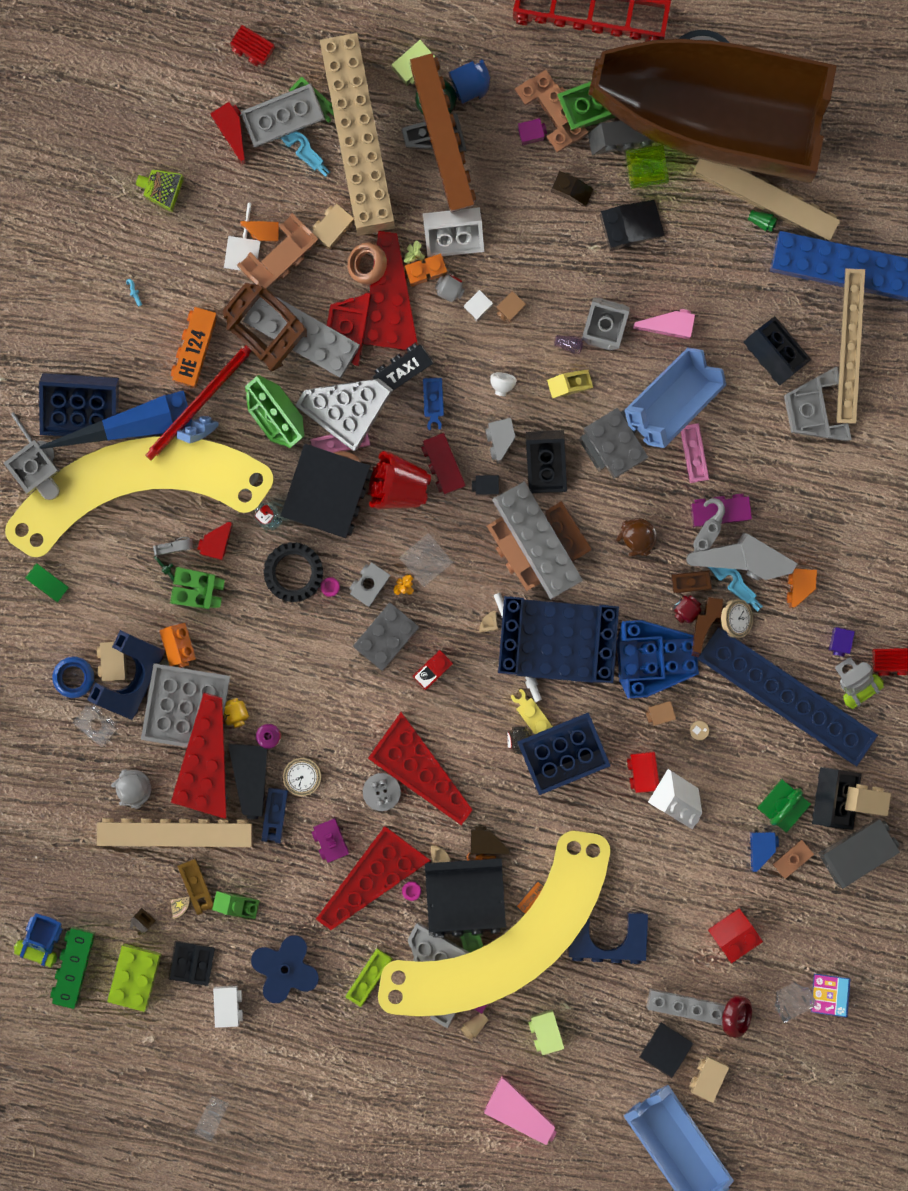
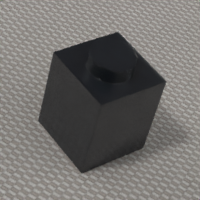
M477 475L475 480H472V492H476V496H499V475Z

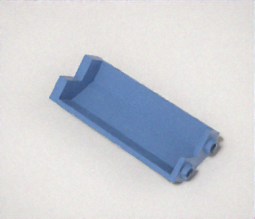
M687 348L625 409L628 426L633 431L637 430L645 437L643 441L648 445L665 448L726 386L723 369L707 366L703 350Z
M669 1085L650 1094L649 1098L642 1103H637L623 1115L674 1191L730 1190L729 1186L734 1182L733 1178Z

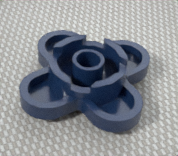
M288 936L284 939L278 951L269 947H260L252 954V967L257 972L267 976L263 986V995L271 1003L283 1002L291 988L308 992L313 990L318 984L319 974L317 970L303 962L307 952V943L301 936ZM283 966L288 967L287 973L281 971Z

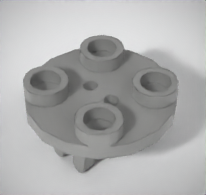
M377 773L369 777L363 787V798L366 804L377 811H387L393 808L398 803L401 795L398 781L386 773Z

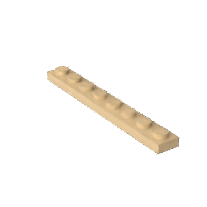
M845 268L837 423H856L865 269Z

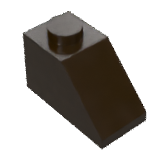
M561 171L558 172L551 193L585 207L593 192L592 187L578 178Z
M475 826V829H471V854H509V849L491 830H486V826Z

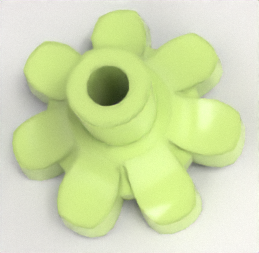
M415 241L413 246L411 244L408 245L407 250L409 252L404 256L405 263L409 264L415 259L419 261L424 260L425 255L420 251L421 243Z

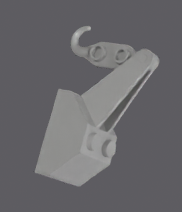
M711 498L704 503L705 507L711 503L716 504L718 511L704 523L693 542L694 551L686 557V562L689 565L747 570L746 575L757 581L792 574L798 563L746 533L742 534L736 544L711 548L720 533L725 506L722 501L716 498Z

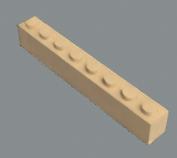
M699 159L692 173L766 213L774 214V217L817 239L830 241L840 222L835 214L821 211L820 207L814 203H810V205L805 203L802 197L786 193L787 190L781 186L776 185L774 187L769 184V180L763 177L757 178L749 170Z
M102 818V822H97V846L252 847L253 823H248V819H237V823H229V819H218V823H210V819H198V823H191V819H179V822H171V819H160V822H152V819L143 818L141 822H133V818H121V822H114V818Z

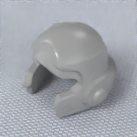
M122 770L119 778L111 785L112 788L116 787L117 796L121 800L119 802L120 806H131V808L139 809L151 795V783L148 777L139 770Z

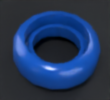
M77 656L61 660L55 666L52 674L56 690L62 696L68 698H80L86 695L92 689L95 681L94 670L91 664ZM71 666L79 667L84 673V682L76 689L67 687L63 682V673Z

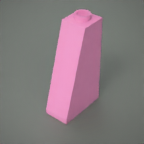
M501 1076L484 1113L547 1145L548 1141L552 1142L557 1132L554 1130L555 1125L506 1078Z

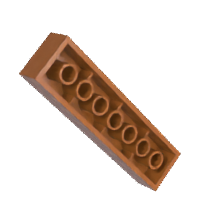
M433 53L410 59L409 64L450 212L473 207L476 195L474 189L470 190L468 183H471L469 171H465L463 166L466 164L464 152L459 151L458 146L461 144L459 134L454 133L453 127H455L456 123L453 114H449L448 108L451 106L449 97L443 93V89H445L443 76L438 75V70H440L438 58L433 57Z

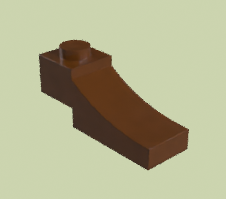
M707 598L704 615H698L696 618L691 656H700L706 633L714 622L720 621L722 610L726 607L723 605V599Z

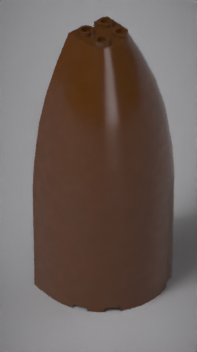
M691 39L652 40L602 51L600 58H596L588 95H591L611 114L633 130L656 143L676 151L721 165L812 183L818 171L824 136L820 135L823 115L831 100L837 65L719 41Z

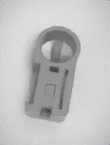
M181 537L175 542L154 545L153 549L154 555L159 556L194 549L192 539Z

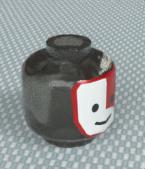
M512 727V730L507 733L508 748L515 750V754H522L517 741L532 736V731L528 730L527 727Z

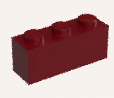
M441 433L424 440V446L421 449L424 457L428 456L431 463L428 464L431 474H436L438 481L435 484L439 493L443 492L445 496L465 488L466 485L445 434Z

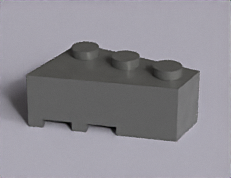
M456 113L453 114L456 123L455 127H453L454 133H458L460 137L459 151L466 152L461 126ZM426 122L401 128L406 148L433 150Z
M622 121L601 123L588 133L592 156L619 150H631L640 146L641 148H648L654 143L653 140L633 130Z

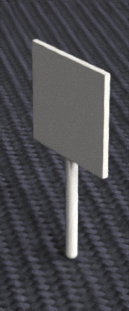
M251 203L247 205L245 221H249ZM245 228L243 238L228 236L224 268L240 270L237 264L241 263L250 252L258 259L261 241L247 239L248 231Z

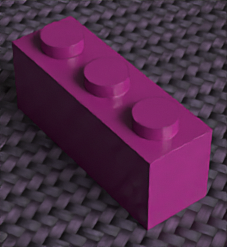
M744 494L732 495V499H725V496L713 497L722 501L725 506V513L721 524L752 519L749 496L744 497ZM706 498L694 500L695 503L690 505L693 528L702 527L718 511V506L714 503L709 504L707 507L704 506Z

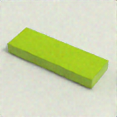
M376 948L345 997L362 1007L381 978L384 967L393 958Z

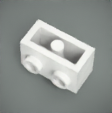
M238 986L214 987L215 1028L238 1027L240 1021H243V1011L239 1010V1002H242V991L238 990Z

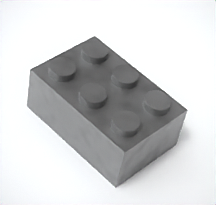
M618 408L584 428L585 434L613 479L648 458Z
M389 602L353 647L381 671H384L420 627Z

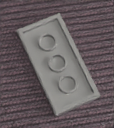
M311 83L241 111L254 148L326 120Z

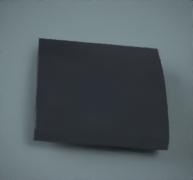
M175 941L168 979L209 986L215 948Z
M661 1022L651 1039L647 1042L639 1058L672 1078L691 1049L693 1042Z

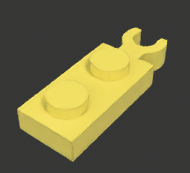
M522 689L519 690L522 694L520 699H516L514 695H511V699L520 704L516 710L534 734L553 727L532 698L529 700L525 699L526 695Z

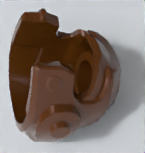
M641 518L624 521L621 526L622 531L617 536L616 541L619 542L623 537L625 544L633 551L629 553V557L639 554L641 556H648L657 541L654 527L650 522Z

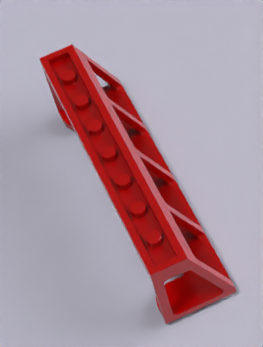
M515 0L513 21H516L519 25L526 26L533 19L539 24L550 22L554 23L557 27L568 25L573 26L575 30L591 29L592 32L597 34L608 32L615 37L626 35L630 36L629 38L633 40L644 38L645 42L664 40L671 0H617L629 2L625 26L593 21L596 0H591L586 20L555 15L557 0H552L549 13L520 9L521 0ZM634 3L665 9L661 32L630 27Z

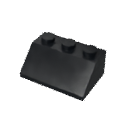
M775 316L743 341L747 349L753 353L779 386L811 361V358Z
M820 767L812 824L848 830L854 829L856 812L845 810L848 787L856 788V784L861 782L862 773Z

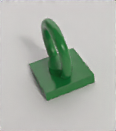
M780 779L758 805L757 809L770 819L772 825H777L787 833L811 803L802 796V789L797 788L794 790L783 779Z

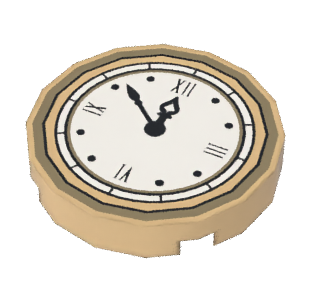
M734 599L728 601L721 614L722 627L730 637H744L750 632L752 627V610L744 600Z
M294 759L284 769V785L294 795H310L320 785V769L310 759Z

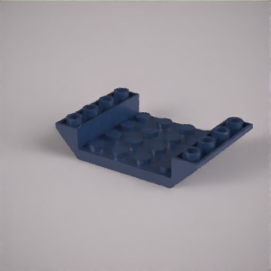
M504 596L498 673L519 677L587 683H613L619 606H592L525 600L520 597Z

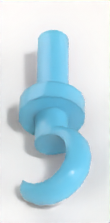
M127 279L126 284L130 283V296L134 297L139 307L142 305L138 296L139 291L135 290L133 280Z

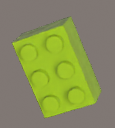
M123 944L107 1002L145 1012L149 1004L162 953Z

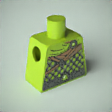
M152 170L149 178L139 175L136 186L145 189L143 195L146 199L173 212L184 177L178 173Z

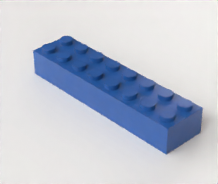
M783 231L778 233L770 272L844 288L845 268L865 269L864 292L908 301V258Z

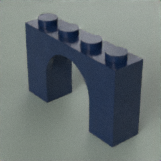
M120 630L112 648L133 658L136 666L135 676L128 686L120 690H112L95 682L87 700L99 707L133 720L143 697L147 693V688L151 682L153 665L159 664L162 661L165 650Z
M628 912L626 937L621 945L609 950L601 949L591 941L589 916L577 937L568 947V957H572V961H584V958H591L592 962H603V959H611L612 963H622V960H630L631 964H641L642 961H646L648 914Z

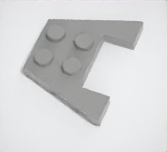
M837 367L784 395L791 433L842 441L852 440L848 423L829 426L822 388L838 385L839 374Z

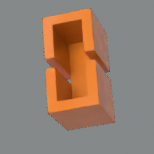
M441 254L426 258L423 264L420 260L405 265L411 287L427 282L426 275L430 274L431 280L447 274Z

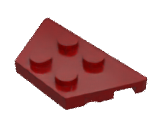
M365 293L362 296L352 297L343 302L330 304L327 326L360 345L351 361L355 366H359L371 293Z

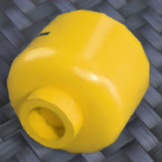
M238 698L229 700L225 704L223 718L226 725L239 728L244 726V721L249 718L245 703L239 701Z

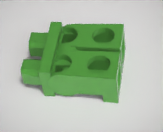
M176 567L173 584L192 587V590L172 587L170 604L204 609L220 608L222 598L212 596L213 589L223 590L225 580L215 577L213 574Z

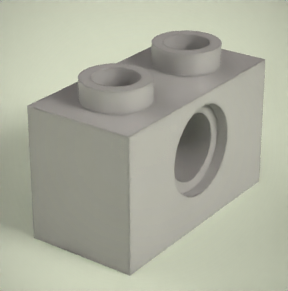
M372 562L370 565L366 564L360 572L362 577L359 581L355 580L349 588L351 590L350 595L368 607L372 605L391 577V575ZM366 579L374 581L372 589L364 588L363 583Z

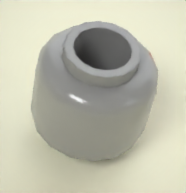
M451 274L441 275L435 286L437 295L449 302L455 301L456 298L460 299L465 290L462 288V280Z

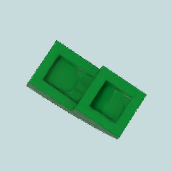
M37 563L25 577L26 580L57 603L69 588Z

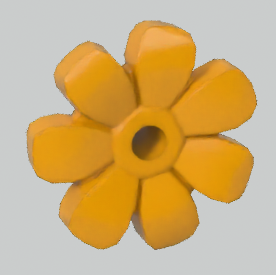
M405 575L402 579L399 578L396 581L397 585L394 586V593L396 595L400 593L411 595L414 592V589L411 587L413 585L411 582L414 579L413 576Z

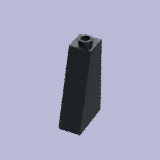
M229 744L242 814L247 815V819L258 820L259 816H263L269 749L254 745Z

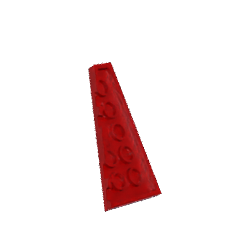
M378 231L376 245L380 246L385 252L387 267L384 275L370 286V293L372 295L363 345L407 351L406 349L415 342L417 343L398 235L397 233Z
M204 692L171 803L226 819L222 697Z
M400 712L368 759L462 826L473 809L404 714Z
M384 826L319 913L316 920L329 930L334 929L431 860Z

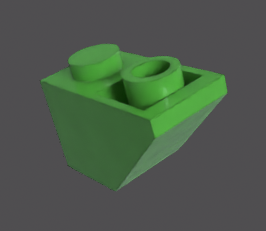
M216 891L212 910L225 915L255 919L260 900Z

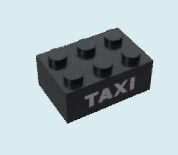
M415 342L406 349V354L402 356L399 353L390 360V365L386 367L383 364L374 370L376 374L373 378H379L394 391L434 364V361L422 343L417 345Z

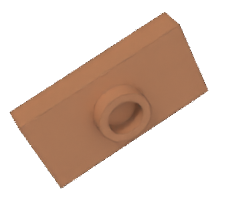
M800 840L772 865L786 879L809 860L814 853L803 840Z

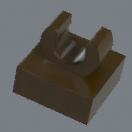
M141 908L129 921L131 922L130 928L135 926L139 929L138 935L145 934L156 920Z

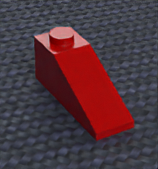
M227 102L210 113L241 164L244 165L246 162L242 126L239 117L241 112L236 105L232 106L230 102Z

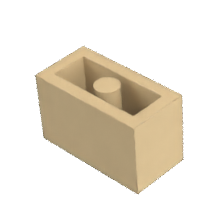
M338 204L334 207L330 206L324 213L325 218L322 221L318 220L312 227V233L329 250L332 249L355 222L354 218Z
M114 642L100 643V647H97L98 659L101 658V666H98L99 678H102V681L127 680L126 654L112 648Z
M856 784V788L848 787L845 810L888 816L891 793H886L884 788L872 787V790H867L868 786Z
M706 1055L705 1059L700 1060L697 1067L699 1069L697 1077L693 1076L689 1087H691L690 1091L693 1094L713 1103L729 1066Z

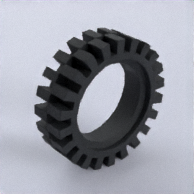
M289 542L275 548L268 555L263 569L264 580L268 589L276 597L288 602H301L310 598L321 586L324 576L322 562L316 552L307 545L297 542ZM300 555L311 566V578L303 588L288 590L279 584L276 578V567L285 556Z

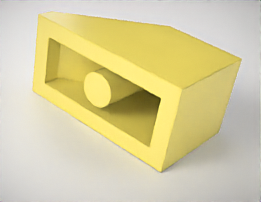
M589 370L565 373L547 380L552 398L563 397L593 388Z

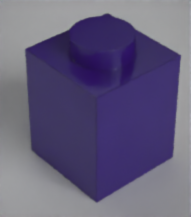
M837 627L833 628L829 647L830 651H834L833 655L844 657L845 654H850L855 631Z

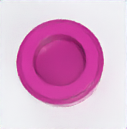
M328 577L322 581L321 591L324 595L332 597L338 594L340 584L335 578Z
M414 881L405 883L402 888L403 897L409 901L417 900L421 895L420 885Z

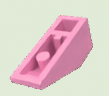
M680 309V312L674 311L635 322L633 329L689 340L695 315L691 314L689 310Z

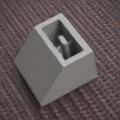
M511 418L488 423V428L485 429L487 441H491L493 446L490 447L492 460H496L497 464L502 462L515 440Z

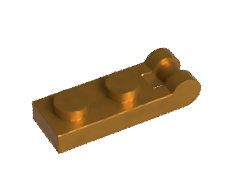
M196 858L178 865L177 867L196 914L199 916L203 914V911L208 909L211 911L214 901ZM204 897L206 902L200 904L198 899Z

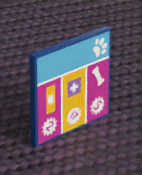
M814 974L811 1012L848 1017L851 978Z

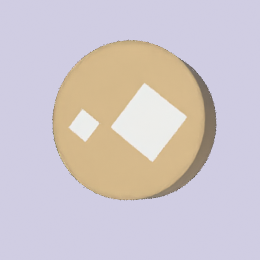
M696 721L690 726V735L696 740H703L709 735V727L703 721Z

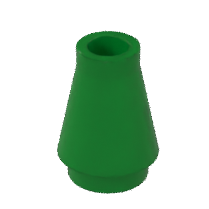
M754 210L750 212L748 221H751L765 232H772L778 218L774 217V214Z

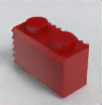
M244 25L240 26L230 42L233 53L240 57L244 55L249 58L248 62L256 67L258 65L264 67L275 49L273 43Z
M908 648L872 649L873 672H878V676H889V672H897V675H908Z

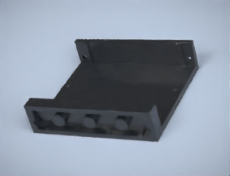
M304 443L280 516L346 539L348 535L351 536L355 525L352 524L354 517L359 515L361 507L358 504L360 499L365 497L367 488H364L366 480L370 481L373 470H370L371 465Z
M502 858L425 863L429 936L433 935V938H443L445 934H452L453 937L464 936V933H472L473 936L483 935V932L501 934L503 931H506Z

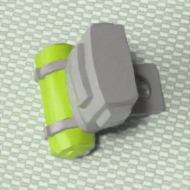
M849 657L835 667L841 676L840 685L846 691V694L843 695L845 705L851 709L861 706L862 702L875 693H880V690L884 688L882 678L876 674L872 675L873 669L868 663L862 662L856 665L852 658ZM851 665L853 668L844 674L842 671L843 667Z

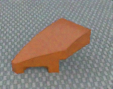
M240 221L241 226L251 234L253 239L258 241H278L279 222Z

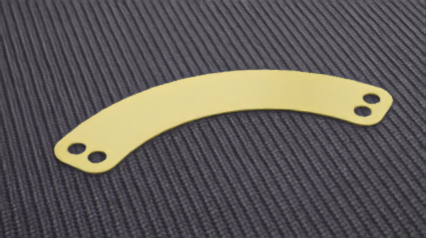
M175 436L152 461L145 455L160 437L128 440L101 448L62 468L60 472L52 477L59 487V495L53 500H47L36 489L10 518L6 525L5 533L8 541L31 557H41L50 551L58 539L76 521L91 510L117 497L152 489L191 491L216 499L238 512L248 513L260 505L271 489L273 474L268 466L251 456L228 446L203 439L194 443H187L177 439V436ZM254 473H260L263 476V482L258 487L252 486L249 481ZM249 489L252 492V498L249 502L243 503L239 500L238 495L241 490ZM21 523L27 524L29 528L28 534L24 537L17 536L15 532L16 527ZM36 533L41 534L44 539L39 547H33L30 543L32 535Z
M569 831L563 834L558 840L553 865L540 895L517 924L490 944L455 958L425 962L396 960L388 963L382 971L378 992V1001L381 1008L389 1014L406 1016H437L458 1013L493 1003L516 992L536 979L556 962L572 944L587 922L598 900L606 876L610 857L608 841L603 836L594 833ZM572 841H576L581 845V851L577 855H571L567 851V845ZM590 844H596L600 848V854L595 858H591L586 854V848ZM395 971H402L405 974L406 979L403 984L396 985L392 982L391 976ZM392 990H399L402 993L403 999L400 1003L392 1004L389 1001L388 995Z

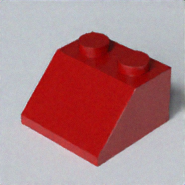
M655 752L629 754L630 758L627 759L628 770H632V778H629L630 788L634 789L635 793L655 791L659 785Z
M740 908L708 929L731 964L763 942Z

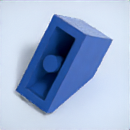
M750 832L751 871L757 872L776 852V847H779V837L775 836V832Z

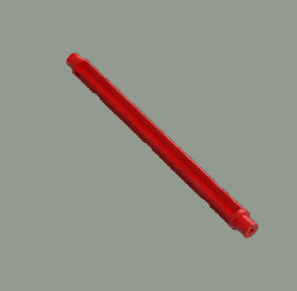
M247 345L240 349L152 447L149 448L145 456L150 461L159 455L177 435V431L181 430L246 358L250 356L249 354L252 350Z

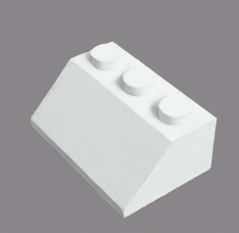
M480 207L462 209L452 213L450 211L423 213L427 258L438 254L450 256L484 252Z
M668 769L648 803L693 829L702 815L699 788Z

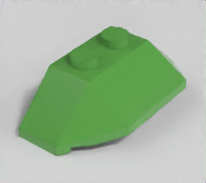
M258 375L245 386L248 411L271 442L292 448L304 438L303 417L279 385Z

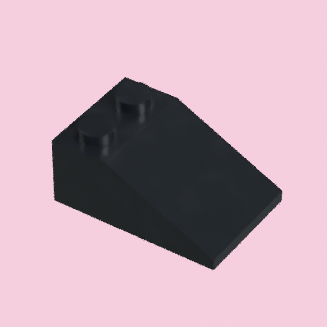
M655 199L600 211L599 216L609 251L665 236Z
M564 430L526 432L528 486L531 493L567 492Z

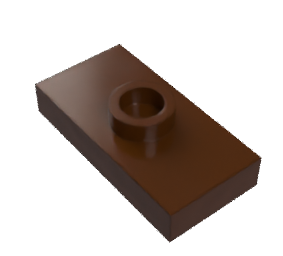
M710 570L671 574L673 594L712 590Z

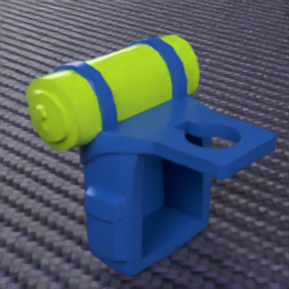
M35 913L29 919L26 926V937L15 944L14 954L20 956V958L37 962L41 966L52 968L57 961V953L53 952V946L60 939L63 931L61 928L62 924L50 917Z

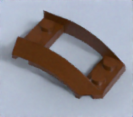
M245 282L223 309V316L227 321L226 329L244 342L268 366V370L271 372L284 366L282 364L284 359L303 337H307V329L298 318L263 286ZM260 297L271 305L287 322L286 326L268 347L253 332L240 323Z

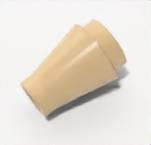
M479 1013L463 1023V1027L460 1030L469 1040L477 1037L489 1020L483 1013Z

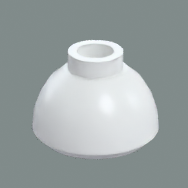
M496 372L490 376L491 385L496 390L495 394L498 396H506L507 392L511 391L517 382L513 375Z

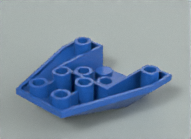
M643 620L622 621L616 643L619 681L627 698L648 697L698 675V659L695 656H691L694 635Z

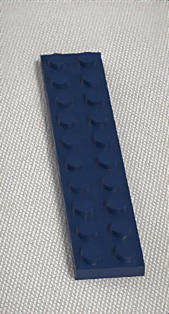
M720 627L716 629L701 651L700 656L697 657L700 662L855 767L858 766L878 734L736 638L730 637Z

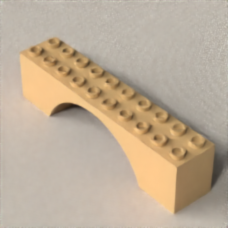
M353 33L320 40V46L357 236L395 229L358 34Z

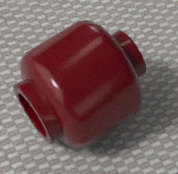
M691 595L689 597L682 596L673 607V611L676 613L674 618L681 624L684 622L692 623L701 613V603Z

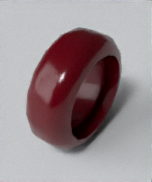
M735 995L725 1006L722 1016V1027L729 1037H742L750 1026L752 1004L747 997Z

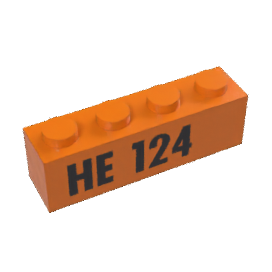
M194 307L193 311L190 310L187 318L189 326L188 329H184L182 334L183 346L178 348L176 354L178 362L176 366L173 365L170 376L173 377L172 380L174 382L193 388L197 387L217 321V313Z

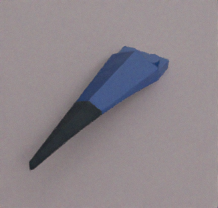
M184 390L163 395L43 444L39 448L46 449L161 435L188 407ZM192 418L181 430L191 426Z

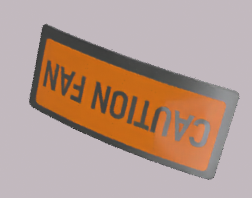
M537 880L515 908L525 915L540 895L544 884Z

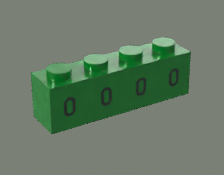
M72 927L70 931L67 930L64 942H67L66 949H62L60 954L61 968H57L55 974L57 984L56 987L52 988L50 998H53L52 1004L71 1009L77 1007L96 932Z

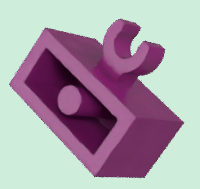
M336 818L313 827L314 831L311 833L315 842L319 841L321 849H319L322 860L326 859L327 863L349 854Z

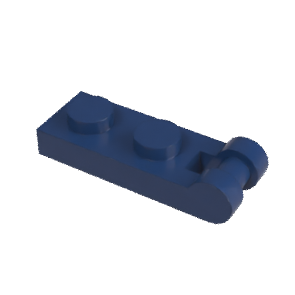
M268 788L261 841L267 842L270 840L281 844L288 790ZM269 827L277 828L276 833H269Z

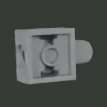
M33 440L5 461L4 464L26 494H30L37 489L43 498L53 500L59 495L60 490L52 477L60 472V470L44 449L39 448L41 445L38 441Z

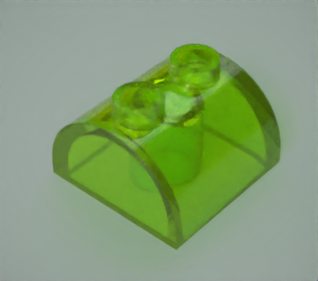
M664 145L625 150L626 170L630 189L669 183Z

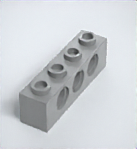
M650 988L646 1008L651 1011L722 1025V1016L726 1004Z

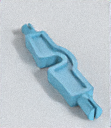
M296 131L281 137V140L287 147H291L295 142H300L301 146L296 151L297 157L307 163L314 171L319 170L325 177L328 176L327 173L330 174L331 171L323 165V159L311 149L308 139L303 134Z
M707 567L719 581H722L727 575L732 576L733 580L727 586V589L740 600L750 604L757 612L763 607L755 599L756 594L743 583L742 576L736 569Z

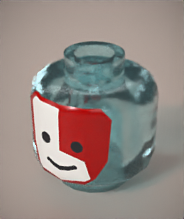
M272 502L260 503L255 509L254 520L264 530L273 531L282 523L281 511Z

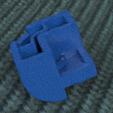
M483 59L478 64H474L472 61L449 72V77L456 90V96L459 101L461 100L462 104L476 97L480 100L489 90L490 74Z

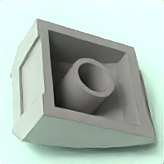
M593 298L582 339L588 345L606 350L619 349L630 308L624 304L602 298Z

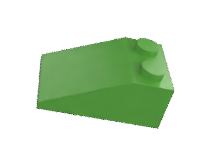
M591 82L557 94L571 130L615 118L613 114L591 95H588Z

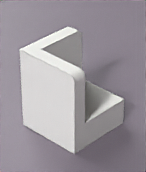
M479 290L464 305V308L477 322L493 306V303Z

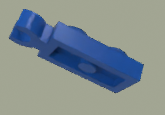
M424 378V416L430 417L427 428L431 431V424L437 423L438 430H441L442 424L438 417H444L442 378Z

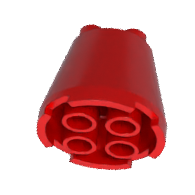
M382 451L378 455L379 463H377L376 467L373 466V473L369 481L368 494L372 496L369 506L376 509L418 508L421 504L425 505L428 498L426 489L431 482V474H427L426 470L391 452Z

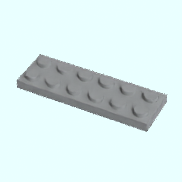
M261 297L252 306L243 320L244 323L272 339H275L287 324L285 319ZM278 298L307 329V337H303L293 348V351L337 377L342 378L360 345Z
M525 481L492 499L550 599L583 581Z

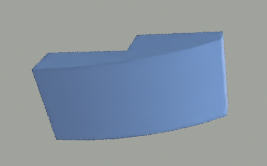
M201 416L200 419L192 420L191 426L177 431V439L187 443L199 441L212 433L219 426V422L212 420L209 416Z

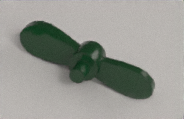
M155 555L153 558L161 565V571L165 575L168 574L174 582L175 575L171 572V568L174 565L172 563L164 565Z

